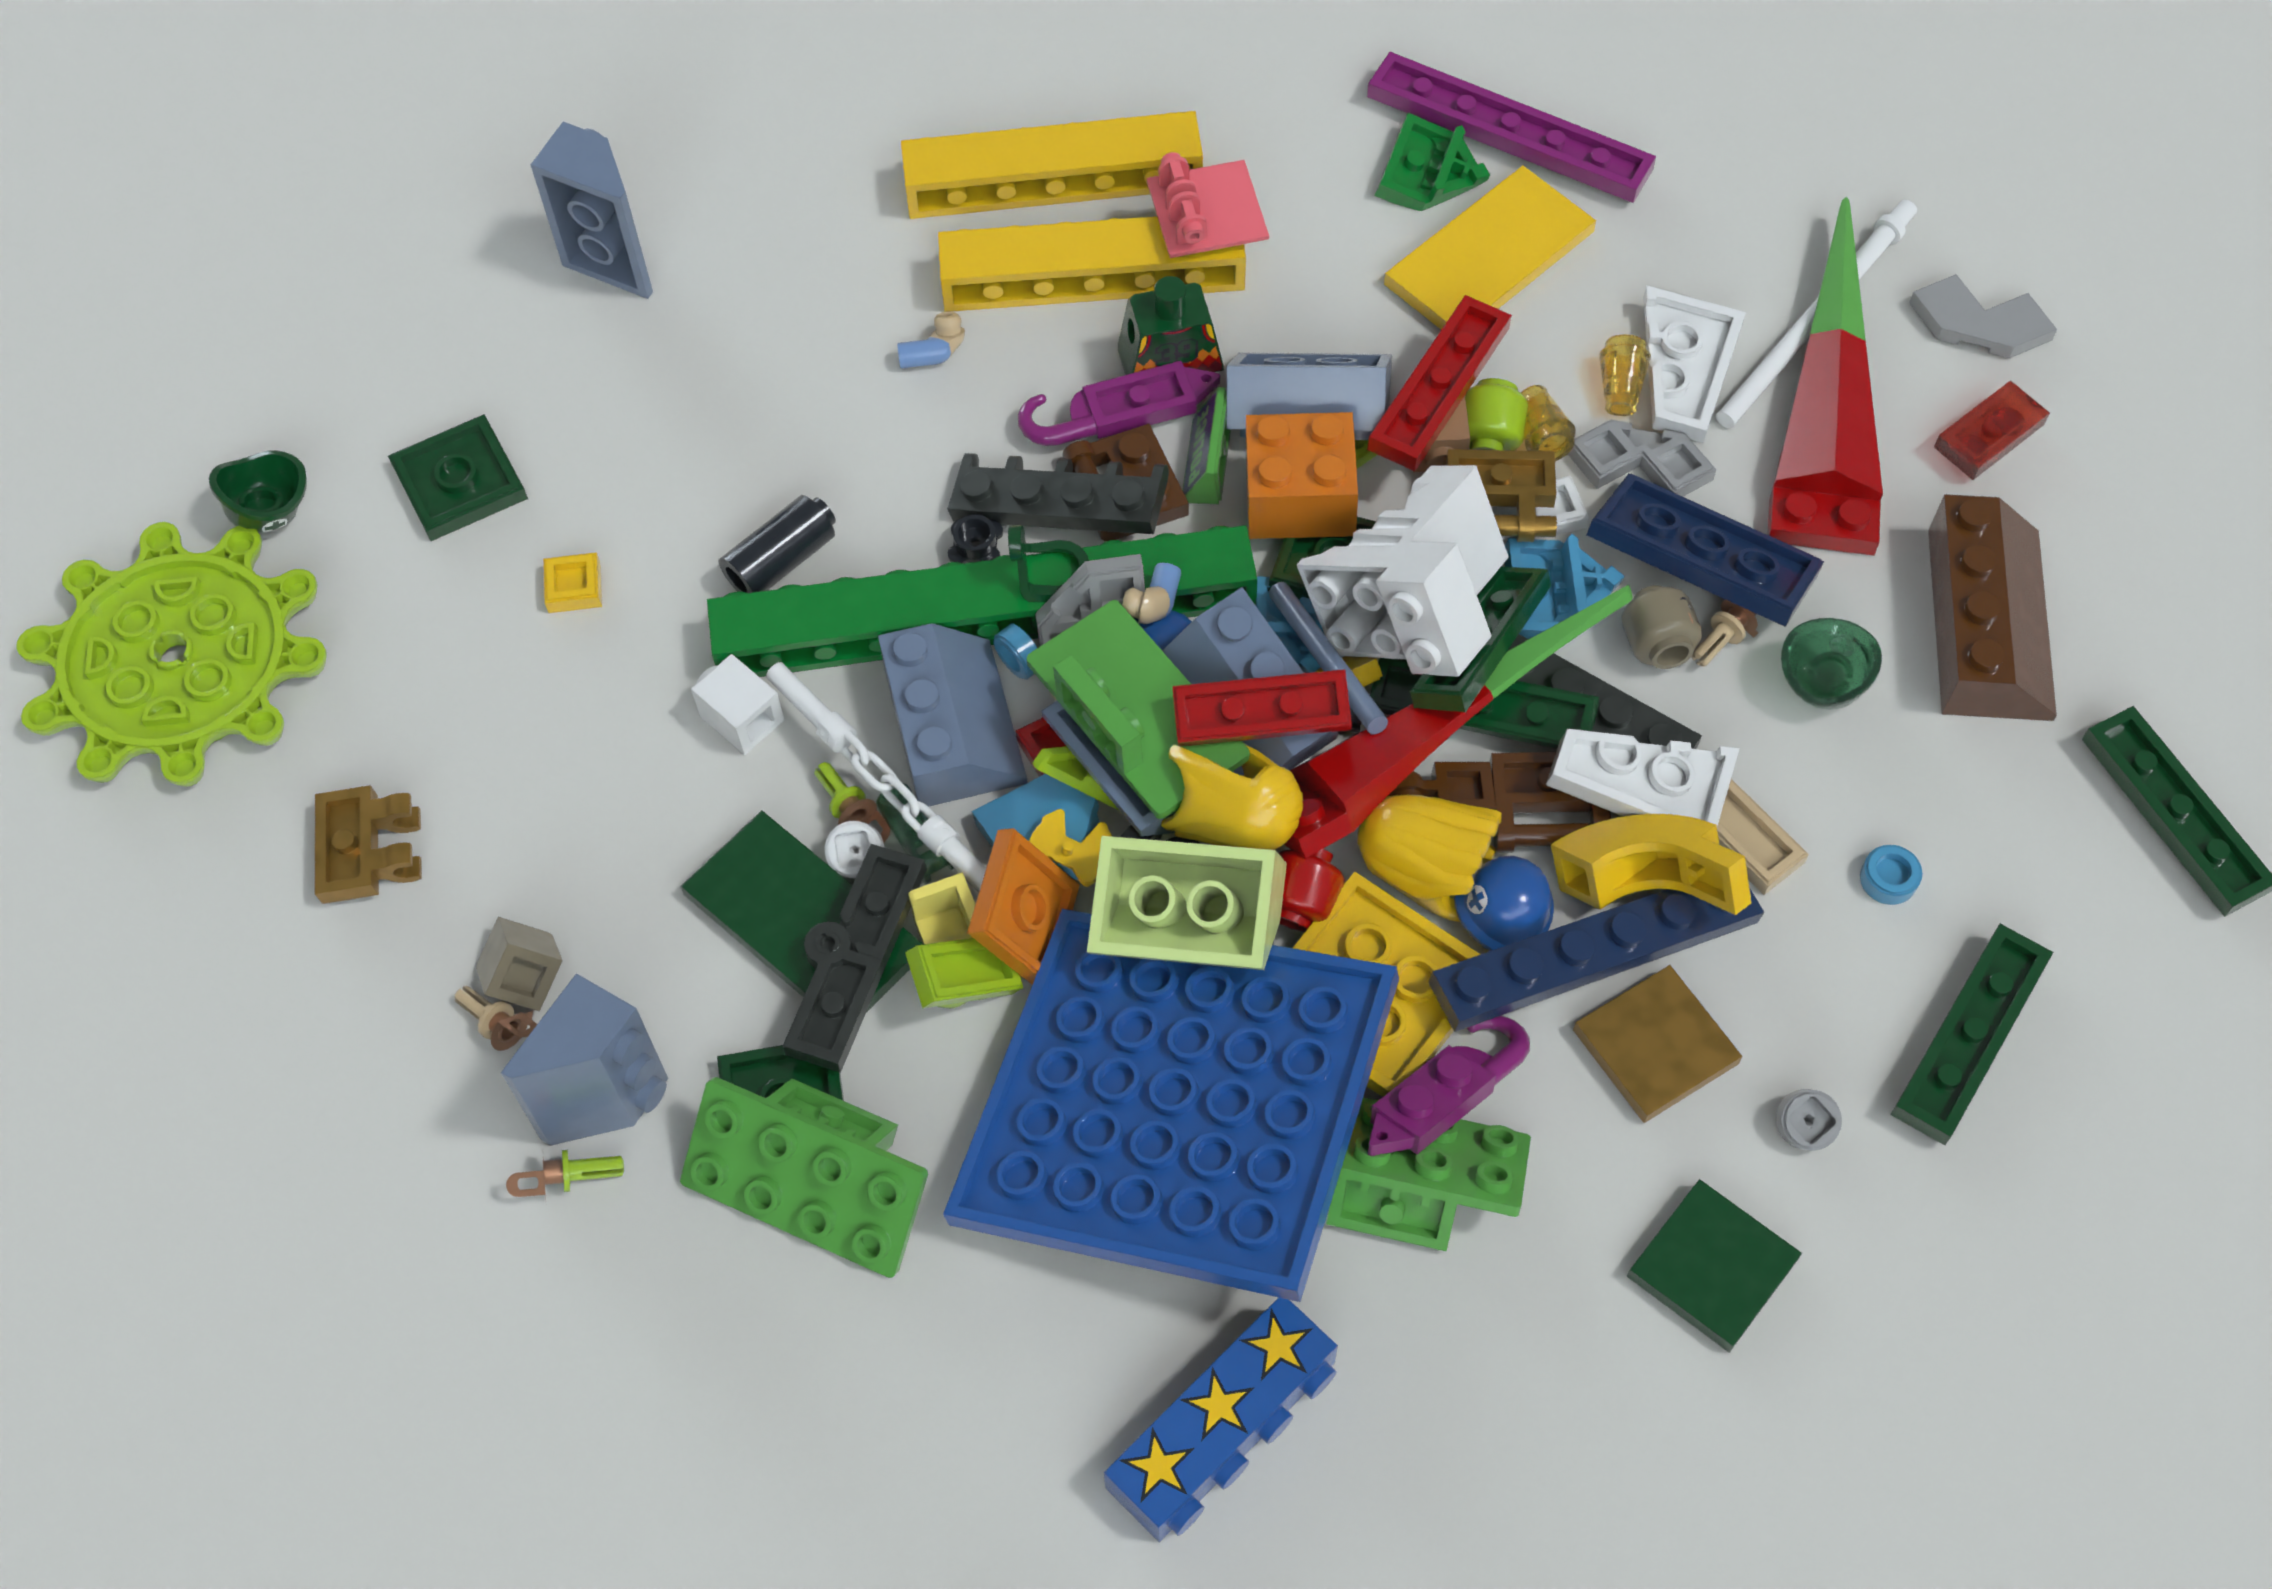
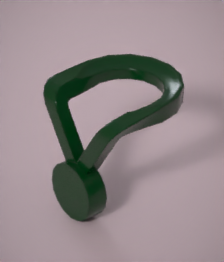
M1009 525V555L1011 561H1017L1020 591L1023 598L1028 602H1047L1062 585L1031 584L1028 577L1026 553H1068L1079 562V567L1085 561H1089L1088 555L1081 546L1071 541L1054 540L1026 543L1023 525Z

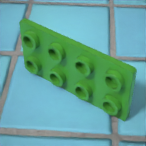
M1111 600L1029 653L1026 657L1027 665L1155 817L1163 819L1180 807L1185 789L1178 765L1169 758L1170 748L1173 745L1178 746L1172 686L1189 685L1191 683L1120 602ZM1242 741L1182 746L1232 772L1245 764L1250 757V751Z
M713 1077L705 1085L680 1182L689 1189L883 1276L892 1278L900 1270L928 1178V1171L922 1166L887 1152L893 1145L898 1124L795 1079L789 1080L769 1097L764 1098L721 1078Z
M1362 1099L1330 1204L1327 1225L1447 1252L1457 1204L1512 1217L1519 1216L1531 1141L1530 1135L1514 1131L1502 1125L1490 1126L1460 1119L1419 1154L1406 1149L1370 1156L1368 1155V1149L1373 1124L1370 1123L1372 1105L1380 1099Z

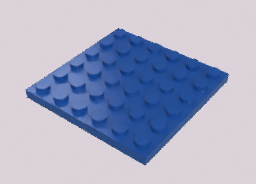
M1062 909L943 1215L948 1225L1301 1302L1399 982L1397 966L1276 945L1271 947L1264 970L1089 954L1087 947L1092 914Z

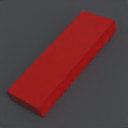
M1345 669L1172 686L1177 742L1180 747L1351 730L1352 727Z

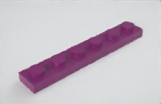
M1393 52L1388 53L1368 83L1367 97L1403 112L1411 113L1453 132L1457 126L1462 125L1466 131L1464 136L1632 203L1636 200L1654 169L1656 156Z

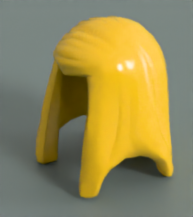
M1246 744L1245 746L1250 751V757L1242 765L1244 776L1236 774L1186 748L1173 745L1169 750V758L1178 765L1185 789L1180 807L1174 815L1162 820L1161 826L1164 829L1175 831L1176 837L1193 839L1212 845L1275 850L1285 844L1298 827L1299 818L1303 810V793L1300 791V787L1291 771L1285 769V767H1280L1268 757Z
M1422 795L1388 796L1359 825L1357 844L1367 868L1373 875L1428 911L1445 919L1460 922L1455 909L1454 899L1449 896L1467 895L1470 893L1474 885L1472 875L1482 867V864L1494 859L1496 849L1490 845L1491 837H1494L1498 830L1502 813L1489 808Z

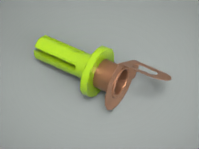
M823 762L819 764V768H815L814 775L832 797L829 811L835 818L839 819L838 825L848 821H859L869 824L876 820L883 829L880 835L885 843L890 835V827L877 811L875 801L866 799V794L860 787H848L830 763Z
M568 1149L562 1150V1159L544 1161L543 1158V1170L512 1174L506 1182V1188L514 1197L545 1195L546 1199L545 1185L563 1183L564 1192H570V1181L622 1177L624 1174V1160L622 1156L569 1160ZM536 1177L538 1179L537 1188L523 1190L518 1188V1180L520 1178Z

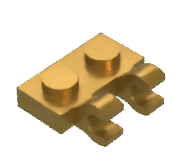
M368 785L315 794V895L322 904L379 895L380 879L398 883H408L422 879L421 857L412 856L411 843H395L378 848V830L409 833L421 829V809L419 806L412 807L410 793H395L378 798L372 786Z

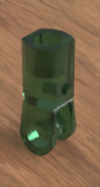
M903 783L912 792L910 787L907 784ZM896 788L890 790L904 805L908 803ZM881 793L876 800L877 808L907 855L925 860L926 872L922 881L925 884L932 881L930 875L946 866L950 870L954 869L943 856L937 857L931 850L921 855L918 854L916 849L925 844L918 838L916 831L903 819L902 814ZM919 811L918 816L915 818L921 825L928 820L921 811Z

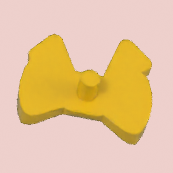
M1057 809L1042 817L1041 823L1032 833L1029 842L1052 861L1072 869L1080 883L1085 887H1090L1096 882L1101 837L1112 835L1107 824L1100 822L1081 843L1069 838L1065 834V812L1062 809Z

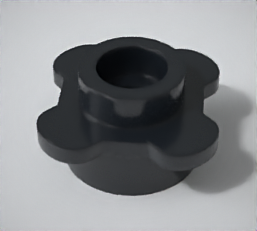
M968 515L956 520L951 525V534L953 535L954 542L953 546L948 549L950 562L965 564L966 562L973 563L993 560L1000 556L997 543L998 539L1003 536V528L999 522L990 520L982 515ZM979 541L980 544L973 546L971 542Z

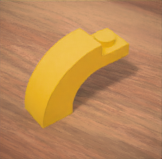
M1673 814L1623 816L1588 825L1551 844L1560 891L1599 910L1620 897L1649 889L1682 891L1734 915H1737L1752 903L1745 856L1719 845L1717 825L1705 820Z

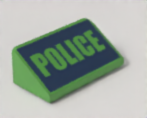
M1218 387L1197 411L1192 420L1182 489L1188 503L1219 504V501H1222L1231 429H1227L1226 387Z

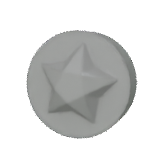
M1800 1089L1788 1094L1782 1100L1777 1110L1776 1123L1779 1133L1790 1145L1804 1150L1815 1151L1826 1148L1835 1141L1841 1130L1842 1117L1837 1103L1829 1095L1817 1090Z

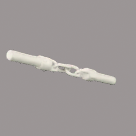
M782 662L774 664L766 674L767 679L817 728L816 734L833 752H841L851 763L854 770L871 787L882 791L884 797L916 831L918 838L937 857L943 856L959 873L963 872L965 879L979 892L986 867L959 841L960 835L941 815H936L926 804L917 801L913 793L897 778L889 766L878 755L866 749L863 743L856 737V730L838 712H831ZM851 744L858 750L855 754L848 749ZM869 760L884 773L880 782L864 768ZM896 788L908 803L904 805L890 790ZM919 811L928 818L923 825L915 819Z

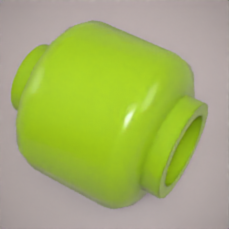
M1500 378L1480 380L1465 395L1470 433L1469 449L1517 450L1523 443L1529 410L1527 399L1518 391V387L1508 380Z

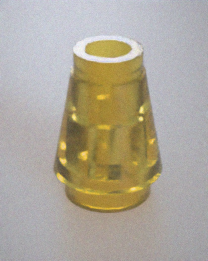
M1627 334L1615 335L1606 340L1605 348L1599 353L1604 399L1606 402L1605 410L1614 416H1630L1637 411V403L1639 402L1651 354L1647 350V343L1642 338Z
M1533 385L1527 387L1521 392L1528 402L1524 432L1526 450L1555 451V461L1560 460L1568 455L1574 447L1575 426L1544 386Z

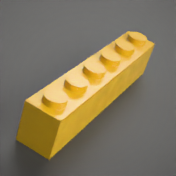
M1196 111L1170 112L1157 115L1121 117L1108 120L901 140L910 219L1151 195L1146 178L1159 176L1158 169L1162 157L1172 152L1180 154L1181 157L1187 160L1189 170L1203 167V152Z
M1157 216L1125 219L1111 218L1108 220L1059 222L1027 226L1012 225L999 228L959 229L957 231L938 232L940 280L944 312L1129 299L1134 294L1154 291L1156 282L1166 276L1178 277L1185 284H1200L1203 293L1245 290L1246 253L1244 244L1170 258Z

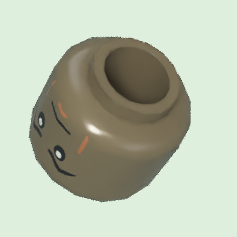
M1659 585L1645 587L1635 594L1634 598L1626 605L1621 616L1623 629L1633 655L1641 663L1655 666L1659 669H1671L1687 662L1692 657L1702 638L1701 626L1691 601L1682 590Z

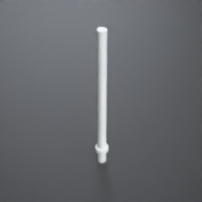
M1909 200L1900 201L1890 214H1884L1876 221L1874 233L1856 252L1859 280L1889 245L1897 244L1905 235V226L1917 213V208L1913 202ZM1819 296L1716 414L1717 421L1723 427L1732 428L1809 339Z

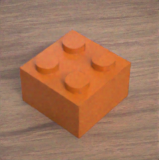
M1353 412L1246 415V483L1249 539L1353 536V533L1356 532L1358 509Z

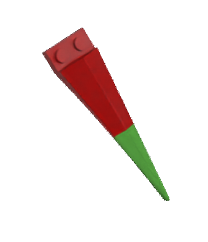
M1846 196L1839 208L1809 340L1769 499L1767 535L1789 545L1875 556L1880 543V510L1883 487L1850 201Z
M1630 585L1621 588L1508 650L1466 712L1414 708L1412 703L1386 717L1388 724L1382 732L1370 734L1364 729L1289 770L1294 775L1300 791L1303 793V810L1297 829L1283 845L1299 852L1306 859L1354 832L1409 774L1494 698L1558 649L1629 603L1633 598Z

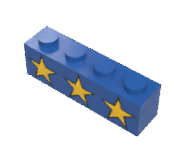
M1278 1297L1104 1472L1105 1488L1159 1543L1171 1530L1177 1536H1180L1202 1514L1205 1507L1200 1501L1216 1484L1223 1490L1228 1488L1243 1473L1249 1464V1460L1245 1455L1261 1438L1267 1444H1270L1286 1429L1294 1417L1289 1410L1304 1394L1311 1400L1314 1399L1329 1385L1337 1373L1332 1366L1335 1364L1338 1345L1290 1300Z

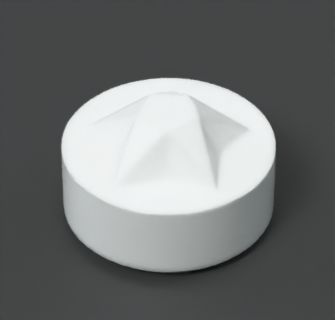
M859 821L841 823L830 832L826 840L825 855L827 862L840 875L856 878L870 844L884 847L883 839L879 832L867 823Z

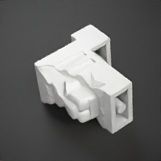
M1430 466L1420 478L1413 482L1405 509L1385 510L1377 516L1378 519L1372 529H1359L1353 533V539L1348 546H1334L1321 554L1302 558L1297 564V568L1323 632L1340 656L1406 659L1412 674L1459 677L1492 637L1477 595L1509 556L1477 466Z

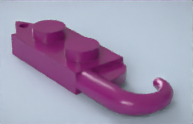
M1181 361L1082 386V390L1077 392L1071 400V421L1046 427L1036 424L1032 419L1034 410L1047 400L1045 395L1039 394L1029 398L1021 406L1018 413V426L1026 438L1033 443L1043 446H1057L1097 435L1098 439L1116 435L1149 423L1153 425L1197 413V405L1220 385L1221 375L1215 372L1183 367Z
M1503 1015L1467 1027V1030L1471 1033L1482 1029L1499 1031L1507 1036L1509 1043L1494 1056L1468 1046L1451 1047L1448 1045L1373 1104L1370 1123L1373 1124L1368 1155L1375 1156L1406 1149L1419 1154L1491 1095L1494 1091V1086L1524 1062L1530 1052V1037L1525 1028L1515 1020Z

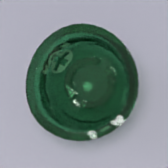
M1818 618L1801 623L1788 634L1781 651L1782 671L1792 690L1803 701L1816 708L1826 710L1845 708L1858 700L1874 684L1882 664L1881 648L1874 636L1855 623L1836 618Z

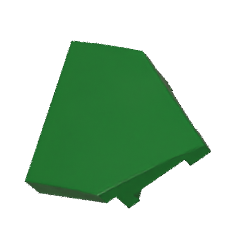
M1407 113L1374 196L1400 206L1424 211L1488 181L1490 173L1484 163L1477 164L1463 139L1466 131L1462 125L1457 126L1454 132L1411 113Z

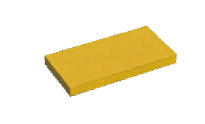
M1522 165L1385 273L1384 285L1442 330L1465 295L1499 309L1590 236L1595 230L1596 220Z

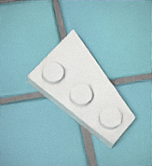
M1646 285L1643 302L1652 429L1662 432L1663 429L1682 432L1690 440L1704 443L1746 312Z
M1567 729L1560 740L1546 785L1621 816L1673 814L1705 820L1718 826L1740 748L1720 746L1717 751L1691 749L1690 742L1670 740L1667 746L1639 743L1634 736Z

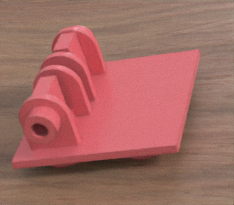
M1172 152L1162 157L1158 169L1159 176L1146 178L1170 258L1269 239V233L1245 160L1189 170L1187 160L1181 157L1180 154Z

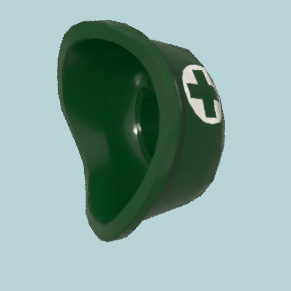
M267 450L239 460L217 465L209 475V486L212 494L220 501L223 511L231 523L246 529H256L258 532H268L287 525L296 516L298 506L305 495L307 477L305 467L297 457L283 451Z

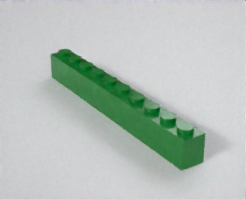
M1247 525L1236 527L1215 526L1206 531L1185 534L1162 533L1148 539L1126 542L1111 540L1097 546L1082 547L1088 555L1089 561L1140 554L1143 564L1145 590L1150 587L1154 568L1158 563H1170L1177 566L1181 570V577L1172 610L1185 615L1187 618L1201 615L1241 587H1243L1256 606L1258 578ZM1051 552L1026 555L1028 577L1031 584L1060 586L1079 568V562L1068 553ZM1002 555L993 560L966 564L950 562L937 568L915 571L893 570L885 575L864 578L841 577L832 582L805 586L790 584L776 590L754 593L732 592L724 597L707 599L711 651L715 665L718 666L733 654L758 677H765L768 670L778 662H782L794 673L880 661L883 659L878 635L931 623L988 639L991 645H994V636L1009 624H1015L1020 627L1031 639H1038L1035 614L1046 603L1028 602L1023 598L1020 591L1017 561H1011L1010 555Z

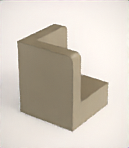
M498 916L477 962L476 970L484 995L540 1011L563 960L551 933Z

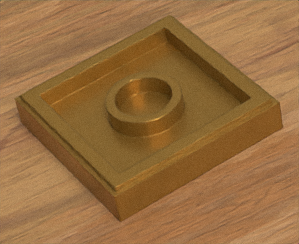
M1668 965L1576 1021L1573 1028L1575 1034L1643 1123H1646L1734 1068L1743 1057L1671 965Z

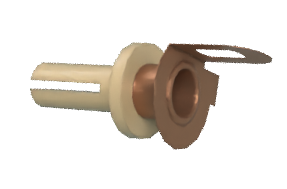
M1724 600L1721 604L1722 612L1715 613L1711 618L1713 631L1694 650L1692 655L1693 661L1699 659L1696 664L1705 667L1727 643H1741L1746 636L1745 631L1754 638L1758 634L1756 631L1758 626L1755 617L1756 613L1728 600Z
M463 986L455 994V1002L479 1020L478 1032L484 1038L491 1040V1045L495 1050L503 1051L511 1048L522 1037H528L537 1025L532 1020L533 1011L514 1015V1009L509 1003L499 1001L491 1004L469 986Z

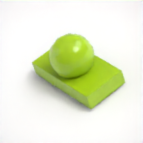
M974 938L917 945L905 952L922 1009L936 1006L953 1009L966 1004L968 1001L1012 995L1024 988L1020 975Z

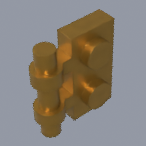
M1447 450L1446 466H1477L1490 506L1516 507L1517 515H1494L1501 536H1516L1517 542H1534L1535 537H1556L1557 517L1536 516L1535 507L1554 508L1557 495L1555 451Z

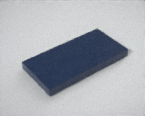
M1628 473L1595 515L1586 536L1784 627L1787 626L1818 577L1824 563L1818 557L1632 473Z

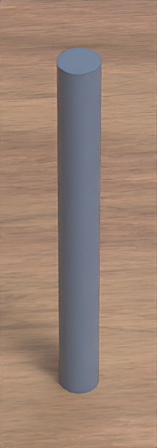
M1285 582L1274 584L1269 590V597L1323 671L1346 670L1350 708L1370 734L1382 732L1388 724V719L1290 587Z

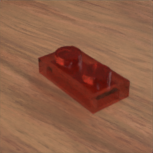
M2010 380L1939 434L1934 448L1969 478L1974 480L2043 427L2050 412Z

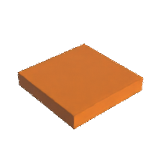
M1014 828L998 830L967 934L1033 985L1061 910H1073L1080 884Z

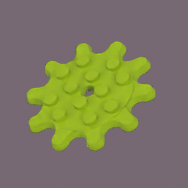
M157 522L148 526L142 532L139 541V557L133 565L124 570L109 571L98 563L85 559L69 565L63 573L62 584L68 593L76 599V609L73 615L67 621L58 625H39L26 629L19 636L16 644V649L24 660L36 665L51 666L56 673L55 681L51 688L25 705L21 714L22 723L29 731L42 736H50L72 727H84L87 731V741L77 758V769L83 777L98 783H105L114 779L122 767L132 758L141 754L151 753L159 756L162 773L170 783L190 787L197 784L204 775V758L210 745L226 735L241 734L255 744L261 746L273 745L282 737L284 719L279 710L271 705L268 700L271 692L278 684L287 679L318 675L326 664L327 651L322 642L316 638L292 635L286 628L291 617L312 604L316 598L318 584L315 576L310 571L293 569L273 578L257 575L253 568L261 553L262 538L256 529L236 526L228 530L213 549L203 553H192L183 548L181 535L177 527L168 522ZM173 646H186L183 654L184 661L181 662L179 659L170 662L161 661L163 654Z

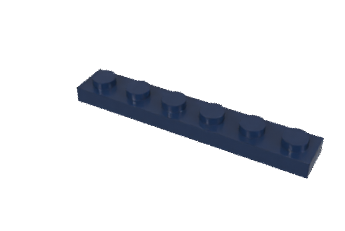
M1666 889L1432 972L1428 983L1451 1027L1456 1032L1757 924L1763 916L1764 910L1751 889L1752 903L1737 915L1688 893Z

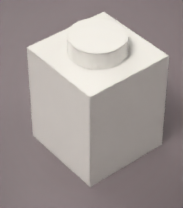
M733 654L718 666H712L704 671L696 685L691 688L699 716L744 756L785 720L778 693Z

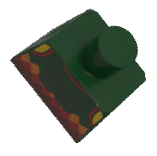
M1166 276L1156 282L1154 291L1134 294L1128 299L1118 341V353L1125 375L1181 361L1183 367L1209 372L1224 371V364L1215 330L1200 284H1185L1178 277Z

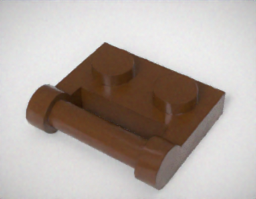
M1150 423L1092 443L1085 440L1076 441L1064 449L1062 457L1063 459L1072 460L1073 473L1099 474L1096 467L1113 461L1122 463L1123 476L1151 477L1155 464L1167 465L1169 478L1156 526L1189 515V503ZM1098 531L1103 541L1118 540L1135 534Z
M1556 752L1491 753L1490 765L1496 810L1502 813L1501 823L1494 836L1496 853H1513L1515 847L1551 846L1555 841L1578 829L1611 819V813L1609 810L1546 785ZM1589 812L1590 823L1514 824L1513 813Z

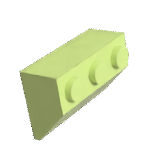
M1102 836L1087 952L1096 955L1264 970L1280 923L1287 863L1276 850Z

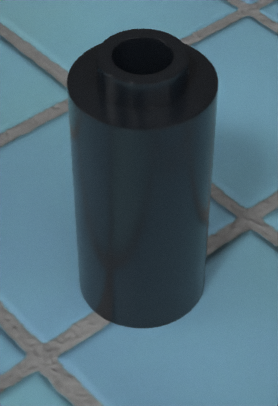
M800 495L718 560L719 566L726 579L737 592L754 593L767 591L835 537V531L832 526L836 522L835 516L828 505L820 498L815 497L812 500L805 495Z

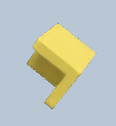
M963 872L911 890L908 893L913 920L923 944L973 938L967 934L975 908V901Z

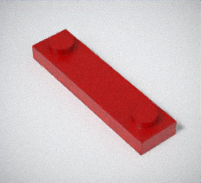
M1465 295L1369 436L1367 450L1415 472L1509 330L1512 315Z

